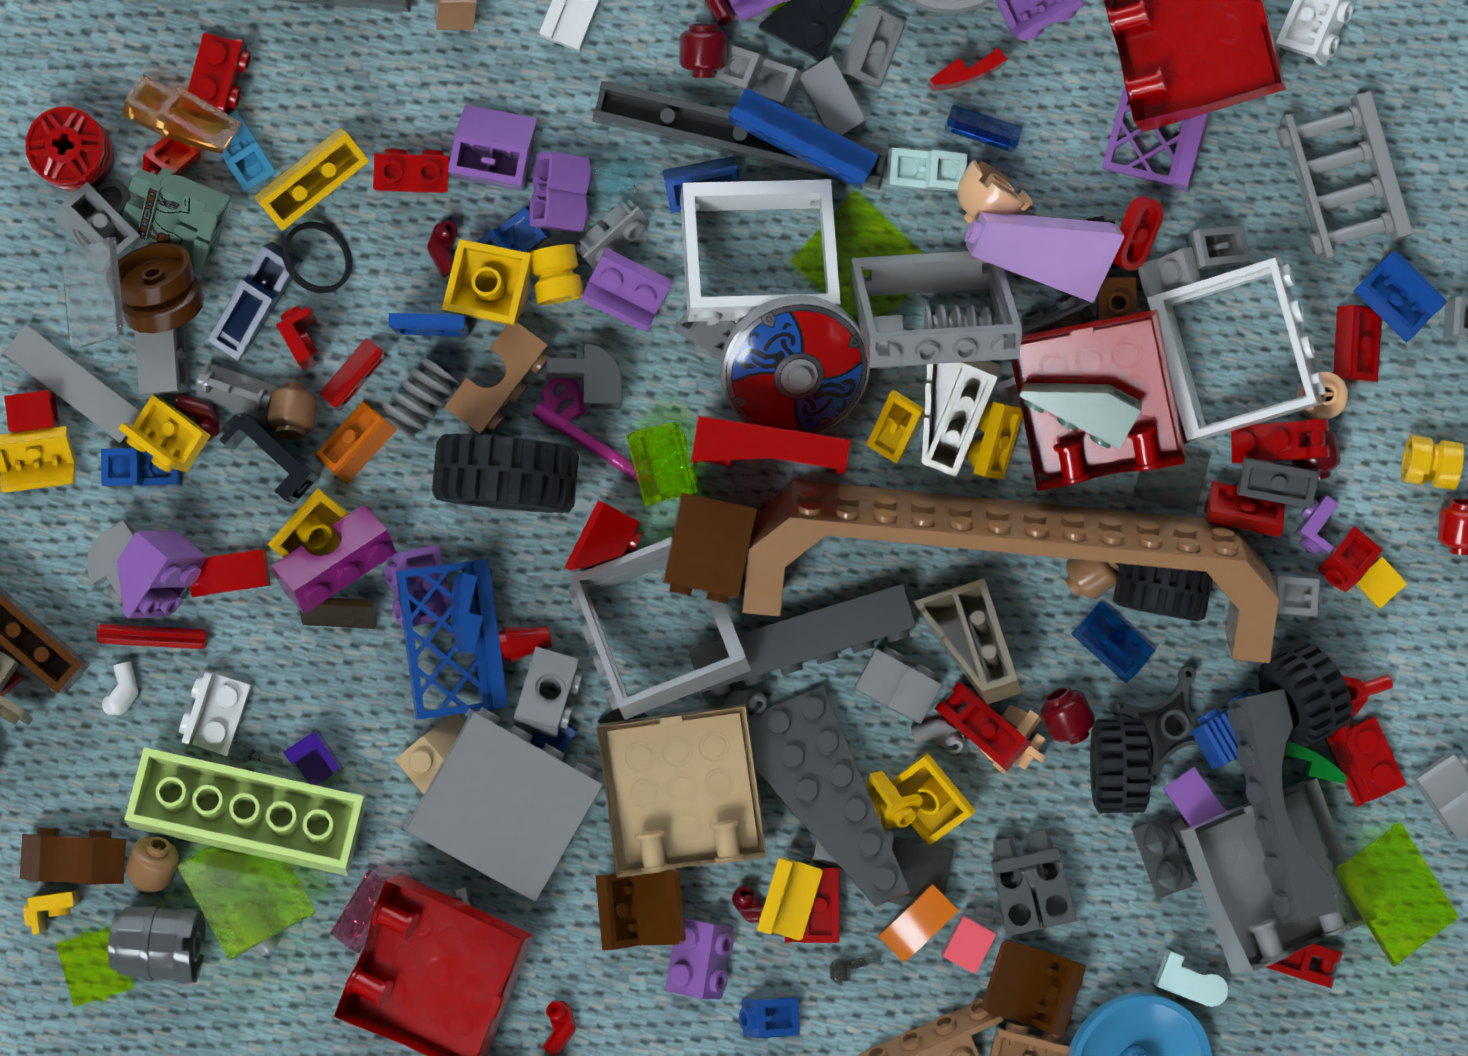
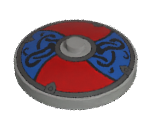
M792 295L773 299L761 304L745 315L727 338L720 361V378L725 396L735 414L744 423L811 434H819L842 421L855 408L866 389L870 373L861 331L853 318L836 304L819 297L807 295Z

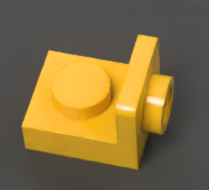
M883 770L870 773L865 786L883 829L903 828L911 824L915 820L918 809L923 801L921 796L917 793L901 797L897 788L891 783Z
M79 888L36 894L28 897V904L24 905L23 913L25 924L27 927H31L32 934H41L47 931L44 911L48 910L49 917L70 914V907L80 904Z

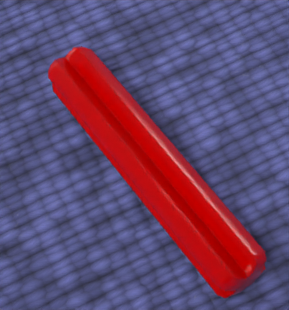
M99 624L96 634L99 644L205 649L208 642V634L205 629Z

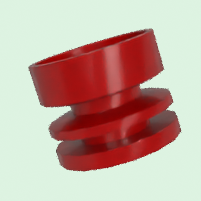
M54 107L41 113L31 124L25 138L26 156L31 167L50 184L67 192H76L87 182L93 188L98 186L109 175L114 162V145L108 132L86 112L74 107ZM69 140L74 144L73 150L68 149L64 153L59 149L60 145H66Z

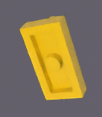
M994 401L993 403L989 402L986 404L977 426L984 432L983 439L971 442L965 455L974 467V474L987 478L1005 479L1023 417L1021 407Z

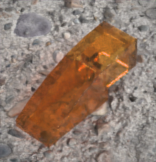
M144 74L124 101L122 113L124 117L167 138L189 146L222 154L242 125L240 121L183 88L177 86L172 91Z

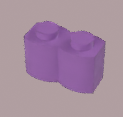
M552 151L537 153L533 167L534 191L529 210L531 227L563 232L583 231L584 225L589 218L586 192L593 176L588 157Z

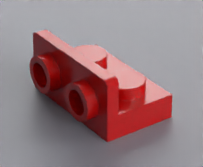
M203 32L184 101L186 106L225 116L229 115L231 108H237L241 97V87L237 86L241 72H247L251 59V52L246 51L248 45L244 40L237 38L231 40Z
M300 305L295 306L280 316L282 321L277 323L276 326L297 363L305 372L317 365L312 356L319 353L305 329L318 321L309 306L301 309Z
M1212 481L1204 504V512L1207 513L1206 521L1249 530L1259 534L1280 537L1284 527V503L1240 496L1236 493L1238 486Z

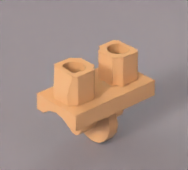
M1009 705L1001 716L1027 739L1030 738L1042 720L1032 710H1029L1027 713L1013 705ZM1037 733L1031 741L1032 744L1024 751L1016 764L1026 770L1033 758L1043 764L1047 757L1038 752L1046 739ZM983 752L992 762H994L992 764L994 768H996L1003 774L1006 773V771L1000 765H998L985 752Z

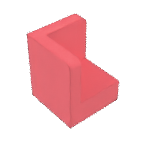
M961 914L941 955L966 970L976 973L997 934Z

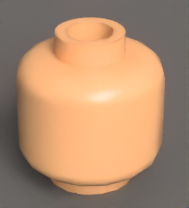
M1319 372L1322 376L1325 390L1328 393L1322 394L1323 404L1301 410V412L1310 419L1328 420L1338 416L1345 409L1348 402V389L1345 382L1338 375L1331 372ZM1302 383L1297 390V398L1306 396ZM1326 397H1329V402H1325Z

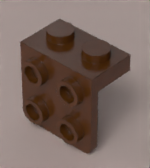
M677 869L620 878L616 877V872L595 875L602 950H617L645 945H679L685 942L686 934L681 880Z
M1005 940L1000 946L982 1002V1009L987 1013L1029 1024L1050 1034L1064 1037L1067 1025L1071 1019V1012L1078 990L1083 982L1086 965L1052 952Z

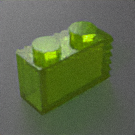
M678 421L643 428L626 435L645 507L677 500L682 493H697L698 488L695 486L697 482L696 472L689 465L690 459L687 457L688 452L686 451L687 439L684 432L679 428L680 423Z

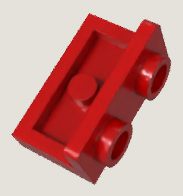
M385 149V153H374L373 188L375 191L445 194L448 192L450 157L444 155V151L422 150V155L407 154V150Z

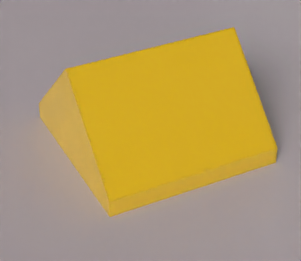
M459 239L441 310L443 312L515 326L528 302L532 254Z
M317 488L268 545L283 558L301 546L314 556L328 555L335 551L341 543L334 524L348 516L349 513L325 491Z
M924 752L891 780V783L897 788L901 797L918 793L923 799L911 826L928 846L976 812L927 752Z

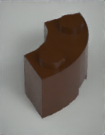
M37 827V834H22L20 879L38 882L124 884L126 839L112 838V830L90 829L89 836L59 835L60 828Z

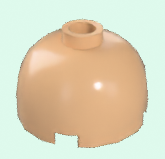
M973 160L959 181L957 196L960 206L966 211L963 218L969 224L972 221L977 222L981 212L1025 215L1033 203L1023 189L1019 195L1014 192L1015 189L1008 183L1012 180L983 161L977 164V161Z

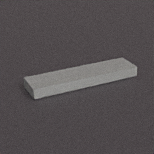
M25 324L3 354L115 440L123 444L128 436L118 429L120 424L124 422L133 425L141 411L32 327Z

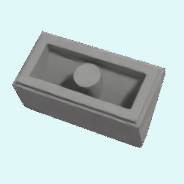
M864 6L840 68L842 75L880 89L906 20L878 6Z
M832 55L801 74L800 80L825 128L844 136L866 124V118Z

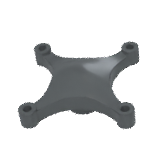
M1184 667L1178 671L1177 676L1179 680L1173 692L1162 702L1154 706L1136 707L1127 704L1122 699L1114 700L1109 705V709L1114 715L1122 714L1131 719L1142 718L1146 724L1151 752V776L1153 777L1151 786L1159 784L1161 770L1173 753L1189 745H1198L1194 736L1191 735V730L1199 725L1191 713L1188 698L1190 684L1196 676V672L1192 667Z

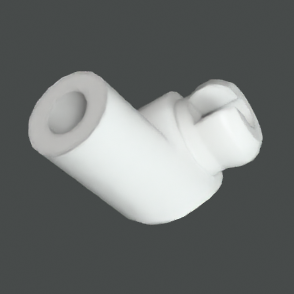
M131 661L113 665L118 685L109 697H105L102 701V708L108 715H121L127 712L138 696V686Z

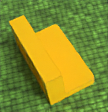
M780 856L757 931L770 935L776 933L798 941L802 940L823 870Z

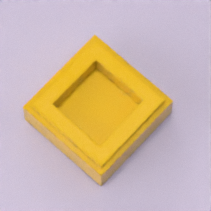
M1382 556L1371 565L1362 579L1355 585L1377 609H1381L1407 583Z

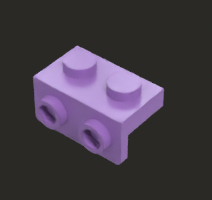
M995 0L1008 30L1019 40H1030L1038 37L1044 32L1045 27L1054 22H1064L1076 15V10L1084 6L1082 0Z
M684 917L686 940L683 944L672 945L665 991L699 999H721L728 981L726 971L729 954L734 943L732 936L733 926Z

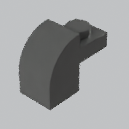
M584 344L583 358H576V354L571 352L554 353V358H547L546 379L583 380L582 409L620 410L622 394L621 372L617 362L607 351L595 345Z

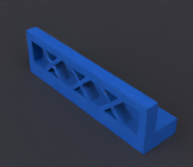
M745 88L737 106H733L729 114V123L860 190L863 189L879 158L878 154L748 88Z

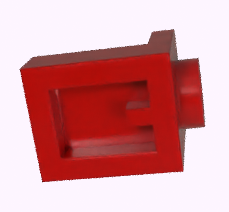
M172 129L143 154L142 170L158 175L162 168L165 167L174 171L173 175L181 176L200 159L201 149Z
M1354 526L1346 533L1331 555L1320 564L1318 571L1325 576L1331 585L1338 587L1343 592H1347L1362 579L1383 549Z

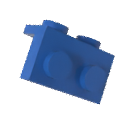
M1396 250L1392 251L1353 290L1406 343L1447 303V300Z

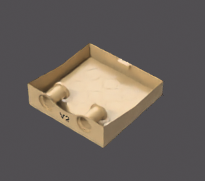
M747 704L597 725L596 730L617 878L657 873L668 869L693 865L730 863L766 858L767 844Z

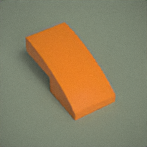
M930 884L878 937L905 963L959 910L933 884Z

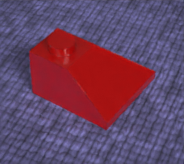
M598 500L564 568L575 573L622 557L626 554L627 550L634 552L644 533L638 530L641 523Z

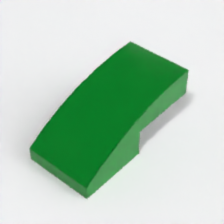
M1287 741L1284 756L1306 760L1303 775L1346 784L1347 776L1329 760L1306 747Z

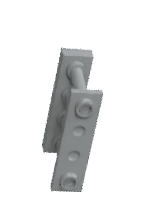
M1371 91L1356 95L1351 100L1352 106L1348 107L1346 112L1298 126L1295 124L1293 114H1289L1280 120L1281 127H1277V135L1282 149L1288 148L1313 233L1308 234L1310 248L1314 255H1320L1321 262L1334 257L1332 246L1381 232H1384L1385 235L1390 234L1392 242L1407 238L1413 234ZM1351 125L1353 128H1359L1362 142L1358 143V147L1306 161L1300 140ZM1363 161L1364 164L1369 163L1373 177L1369 178V182L1317 197L1311 175ZM1372 196L1374 199L1380 198L1383 213L1379 214V218L1327 232L1321 211Z

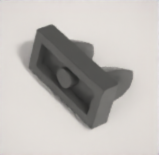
M1244 456L1236 493L1245 497L1312 508L1320 472L1317 469Z
M1166 815L1131 828L1157 899L1193 887Z

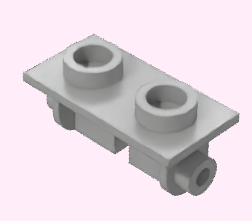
M630 199L625 203L621 201L603 218L604 222L610 227L606 232L596 224L577 240L580 244L575 247L576 251L588 262L593 270L605 248L618 253L629 242L637 240L650 224L642 210Z
M207 363L204 373L200 372L196 386L199 388L195 398L240 413L245 412L255 418L266 421L269 400L271 398L270 394L278 386Z

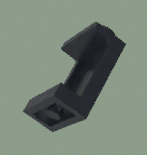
M245 412L240 417L235 414L221 428L224 434L219 440L224 445L236 449L248 436L289 473L274 490L284 501L295 504L319 479L315 472L255 417Z

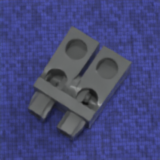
M1047 829L1026 833L1031 853L1017 856L1012 836L993 840L994 861L991 862L1004 934L1007 937L1040 930L1032 893H1035L1043 928L1078 921L1059 848L1053 847Z

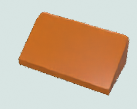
M363 400L314 455L337 477L348 484L397 430Z

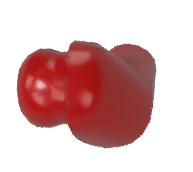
M554 1000L546 1008V1014L550 1017L553 1032L542 1045V1048L552 1056H558L575 1033L576 1025L572 1008L568 1003Z

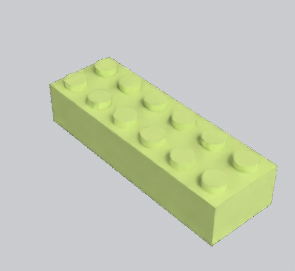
M144 747L124 820L133 829L349 876L366 802L364 796Z

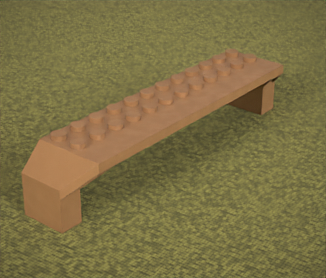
M792 480L754 521L748 549L743 613L780 616L785 567L825 536L848 537L1206 571L1230 599L1225 633L1232 660L1270 663L1279 606V597L1272 573L1240 528L1208 522L1204 518Z

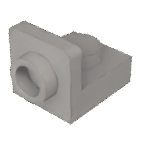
M1192 247L1182 248L1156 260L1145 261L1137 269L1146 298L1202 281Z
M1272 576L1279 597L1277 614L1306 617L1318 616V609L1322 603V591L1319 588L1320 579Z

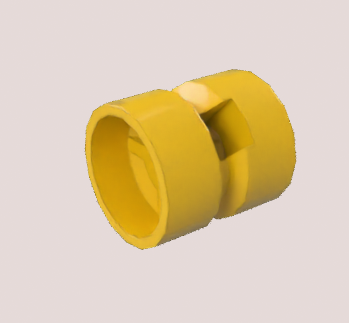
M574 244L550 246L529 252L532 254L531 273L539 277V281L534 285L538 305H552L577 300L582 297L584 291L581 276L573 272L579 266Z
M1409 435L1403 453L1401 481L1424 485L1427 481H1431L1432 486L1435 488L1456 490L1464 463L1463 443L1441 440L1438 444H1434L1432 438Z

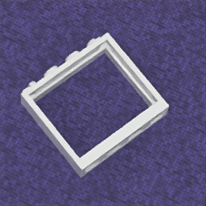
M831 179L694 182L682 184L680 204L688 322L707 321V326L717 324L719 321H735L738 324L745 315L761 304L792 295L819 297L840 307ZM820 208L826 294L701 297L696 211Z
M1272 258L1147 297L1150 310H1158L1175 399L1187 441L1197 442L1323 404L1321 395L1326 393L1325 385L1319 372L1314 373L1311 359L1315 358L1314 346L1309 336L1304 337L1301 322H1305L1304 311L1300 301H1294L1290 288L1295 285L1293 272L1289 264L1284 265L1283 260ZM1272 276L1306 396L1206 425L1173 306Z

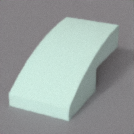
M892 147L888 149L885 186L958 191L959 181L967 166V154L939 150L927 152Z

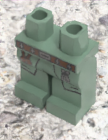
M165 167L162 168L158 175L139 169L131 180L129 190L145 198V202L132 196L124 208L122 218L138 226L137 233L140 235L139 239L145 242L149 238L154 244L175 243L184 247L191 257L193 266L203 270L217 250L223 228L222 224L225 221L231 196L185 177L173 175L174 171Z

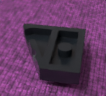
M792 0L763 20L759 25V30L808 57L821 62L855 0Z

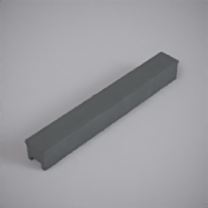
M601 81L592 122L842 181L729 123L730 111ZM852 141L879 155L864 187L879 190L888 156L886 154L887 149Z

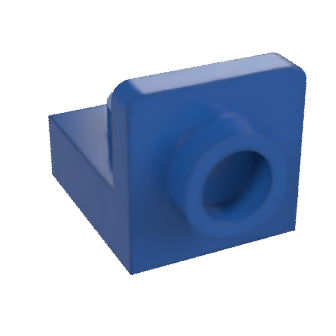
M798 997L742 999L739 1023L743 1029V1035L759 1039L800 1035Z

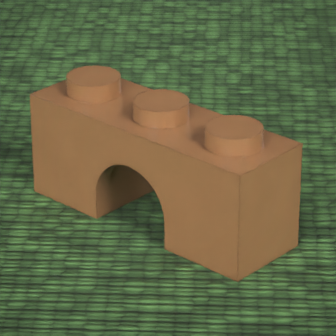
M518 322L515 326L506 325L490 346V349L504 360L506 372L503 380L494 387L483 388L466 378L445 405L448 411L480 435H484L486 431H489L491 434L495 432L505 418L501 411L509 401L513 404L517 403L528 387L524 384V381L531 372L537 375L546 365L547 358H550L546 354L549 346Z

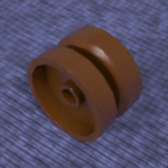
M175 243L146 245L129 252L119 259L111 269L110 280L115 294L120 300V308L129 328L139 333L154 334L170 331L189 322L202 309L204 295L200 283L194 275L195 269L191 257L184 247Z

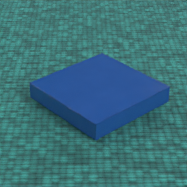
M389 313L388 326L397 335L468 337L470 335V322L465 315Z

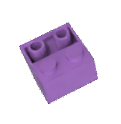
M465 105L454 136L448 167L449 175L454 179L524 192L538 118Z
M177 530L136 531L117 560L123 614L130 619L169 616L174 613L181 605V597L187 587L200 576L201 566L207 556Z

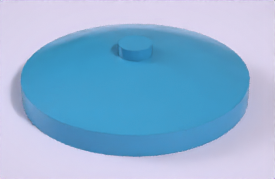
M1131 993L1111 999L1094 1010L1076 1032L1068 1056H1212V1052L1203 1027L1186 1008L1158 994Z

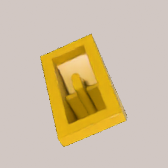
M893 389L885 402L866 445L898 464L924 424L925 409Z

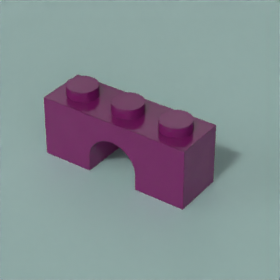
M365 505L334 524L341 543L332 553L324 556H314L301 546L271 566L282 590L303 614L322 604L325 600L397 553L388 530Z

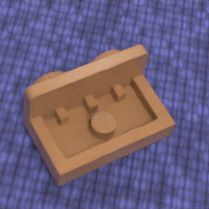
M1007 1022L1006 1028L996 1026L989 1056H1068L1071 1045L1064 1043L1065 1036L1060 1037L1043 1031L1041 1037L1029 1034V1027Z

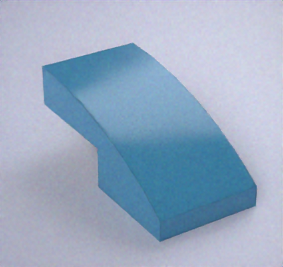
M237 110L206 129V132L245 193L277 173Z

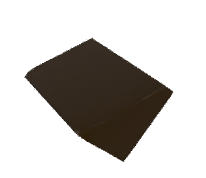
M328 598L306 614H303L300 610L301 622L303 625L375 629L377 602L375 600Z

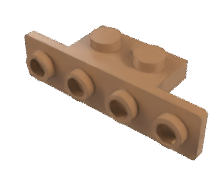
M978 999L952 1013L942 1015L923 1026L908 1030L883 1044L875 1045L858 1056H980L971 1036L1003 1022L1004 1017L985 1012L982 1009L983 999Z

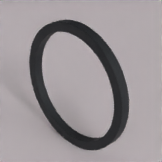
M319 222L301 223L294 227L284 239L282 246L283 263L289 275L301 287L315 293H330L339 289L350 277L352 271L351 251L344 238L330 226ZM304 229H317L329 234L336 240L345 257V271L338 283L331 286H317L307 282L296 272L290 260L289 246L297 232Z

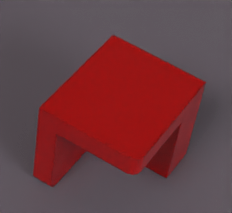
M44 390L4 396L8 430L10 432L60 427L56 393Z

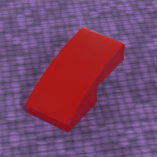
M998 47L968 69L959 57L930 78L928 86L932 91L971 84L1003 67L1006 64L1007 58Z
M266 549L207 557L201 566L200 576L190 585L191 597L271 586Z

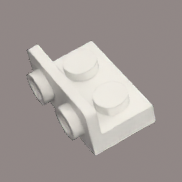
M1294 0L1276 44L1279 48L1311 57L1317 64L1326 66L1329 57H1333L1338 49L1339 34L1344 23H1348L1354 11L1353 0Z
M205 671L203 677L198 676L191 692V697L195 698L191 713L185 712L180 724L179 733L184 734L181 742L229 756L252 685L211 671Z

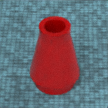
M547 625L541 627H503V631L498 632L502 661L509 660L510 663H513L533 654L536 647L543 649L552 647Z

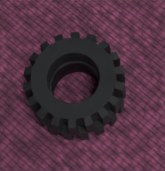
M1120 563L1112 601L1118 606L1199 621L1206 617L1213 579L1206 571Z
M1308 642L1300 643L1270 659V663H1263L1260 666L1258 684L1262 693L1281 689L1285 690L1293 728L1289 735L1291 741L1300 746H1310L1347 726L1348 722L1351 721L1353 707L1346 682L1336 665L1319 647Z
M1142 718L1097 719L1092 727L1090 777L1093 804L1098 813H1144L1146 811L1151 792V752L1148 729Z

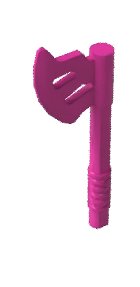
M550 379L541 392L544 402L543 404L538 403L532 415L600 456L607 463H611L612 466H615L618 470L620 469L621 472H625L629 477L646 485L652 474L570 422L575 416L585 415L586 409H582L583 393L575 380ZM560 383H563L566 388L557 396H554L553 391ZM570 398L572 399L573 403L561 413H556L560 404Z

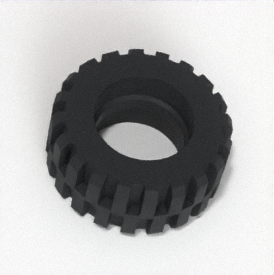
M443 434L436 442L432 493L436 500L454 504L515 511L569 513L575 505L579 455L572 446L546 441L493 435Z

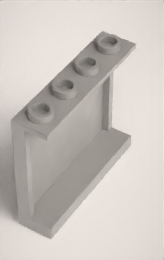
M481 707L477 713L468 708L466 712L469 715L468 719L413 814H407L402 827L414 836L536 902L603 784L594 779L597 773L595 770L577 761L574 767L562 760L565 755L563 752L545 743L543 749L530 742L533 735L513 725L511 731L498 724L501 717Z

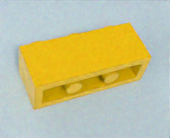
M339 128L256 194L254 199L275 225L283 231L366 165L369 160L348 133Z

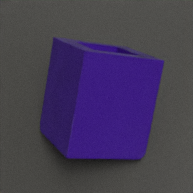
M314 731L283 752L291 765L296 764L308 784L317 786L343 768L319 731Z

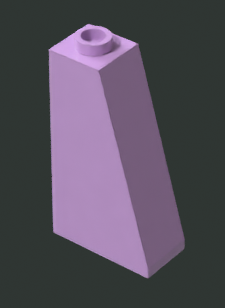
M981 212L977 222L972 221L965 234V242H967L966 246L971 256L1093 303L1125 236L1118 225L1109 222Z

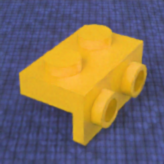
M154 394L151 395L133 425L122 422L118 428L128 436L126 442L131 447L143 453L146 451L154 456L151 462L169 473L172 469L188 473L211 436L163 398Z
M67 426L0 434L1 492L6 493L73 484L76 475V455Z

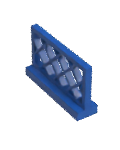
M488 559L396 571L416 720L466 713L468 708L479 711L481 707L487 710L508 707ZM461 570L462 573L478 576L469 613L483 616L475 653H473L474 661L466 671L450 659L457 649L455 642L446 655L429 643L441 626L454 636L452 627L445 622L451 613V604L441 617L424 605L436 589L451 600L452 593L441 586L440 583L448 572ZM441 573L436 580L429 576L430 574ZM420 576L432 585L420 602L408 593L407 577ZM410 602L416 606L412 613L410 609ZM420 610L437 622L425 639L413 630L412 620ZM415 639L421 643L417 650ZM425 647L442 659L430 676L418 667L417 658ZM446 663L462 675L451 692L434 680ZM474 669L476 670V678L471 675ZM420 676L426 680L422 687ZM466 680H469L478 687L479 704L466 705L455 696ZM431 684L447 697L438 709L424 711L422 695ZM451 700L458 705L457 707L446 708Z

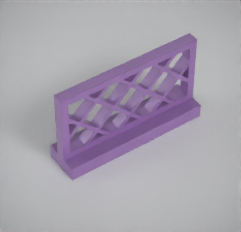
M1124 85L1102 169L1172 186L1176 190L1189 193L1211 112L1180 121L1182 126L1180 135L1168 142L1164 140L1158 128L1153 129L1162 145L1143 156L1134 141V138L1141 135L1142 131L1137 129L1129 133L1123 122L1125 114L1131 111ZM1122 128L1126 136L1118 140ZM1130 141L1139 159L1127 166L1113 163L1115 149ZM1177 143L1175 154L1173 155L1169 147ZM1166 150L1172 161L1169 176L1153 173L1147 160ZM1143 163L1147 171L1135 167Z

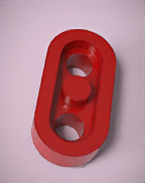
M1139 196L1129 205L1120 226V230L1125 237L1113 260L1117 266L1133 271L1140 268L1146 261L1164 215L1163 207L1157 200L1147 196Z

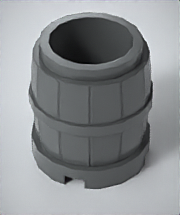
M157 905L151 907H125L123 910L117 911L113 917L109 935L108 956L110 968L117 971L119 975L143 978L145 981L176 979L178 983H196L200 976L204 955L199 954L201 941H205L206 938L204 912L194 908H185L181 911L162 908Z

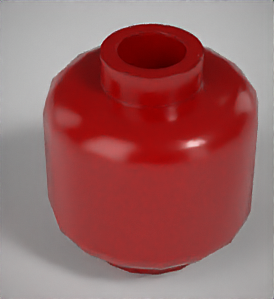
M1451 499L1450 503L1442 507L1439 512L1438 541L1450 547L1449 552L1452 554L1468 555V499Z

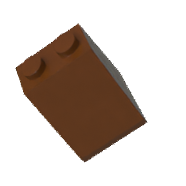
M682 493L678 502L663 578V584L670 585L669 592L691 596L692 590L707 593L706 600L728 604L729 598L737 599L757 508Z

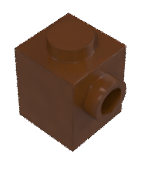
M1105 277L1096 296V321L1136 314V277Z

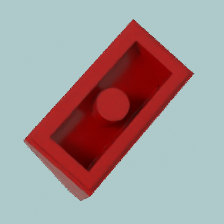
M1360 305L1337 307L1333 374L1338 375L1342 380L1378 382L1382 318L1371 307Z
M364 339L320 391V395L335 409L342 410L384 361L386 353L369 339Z

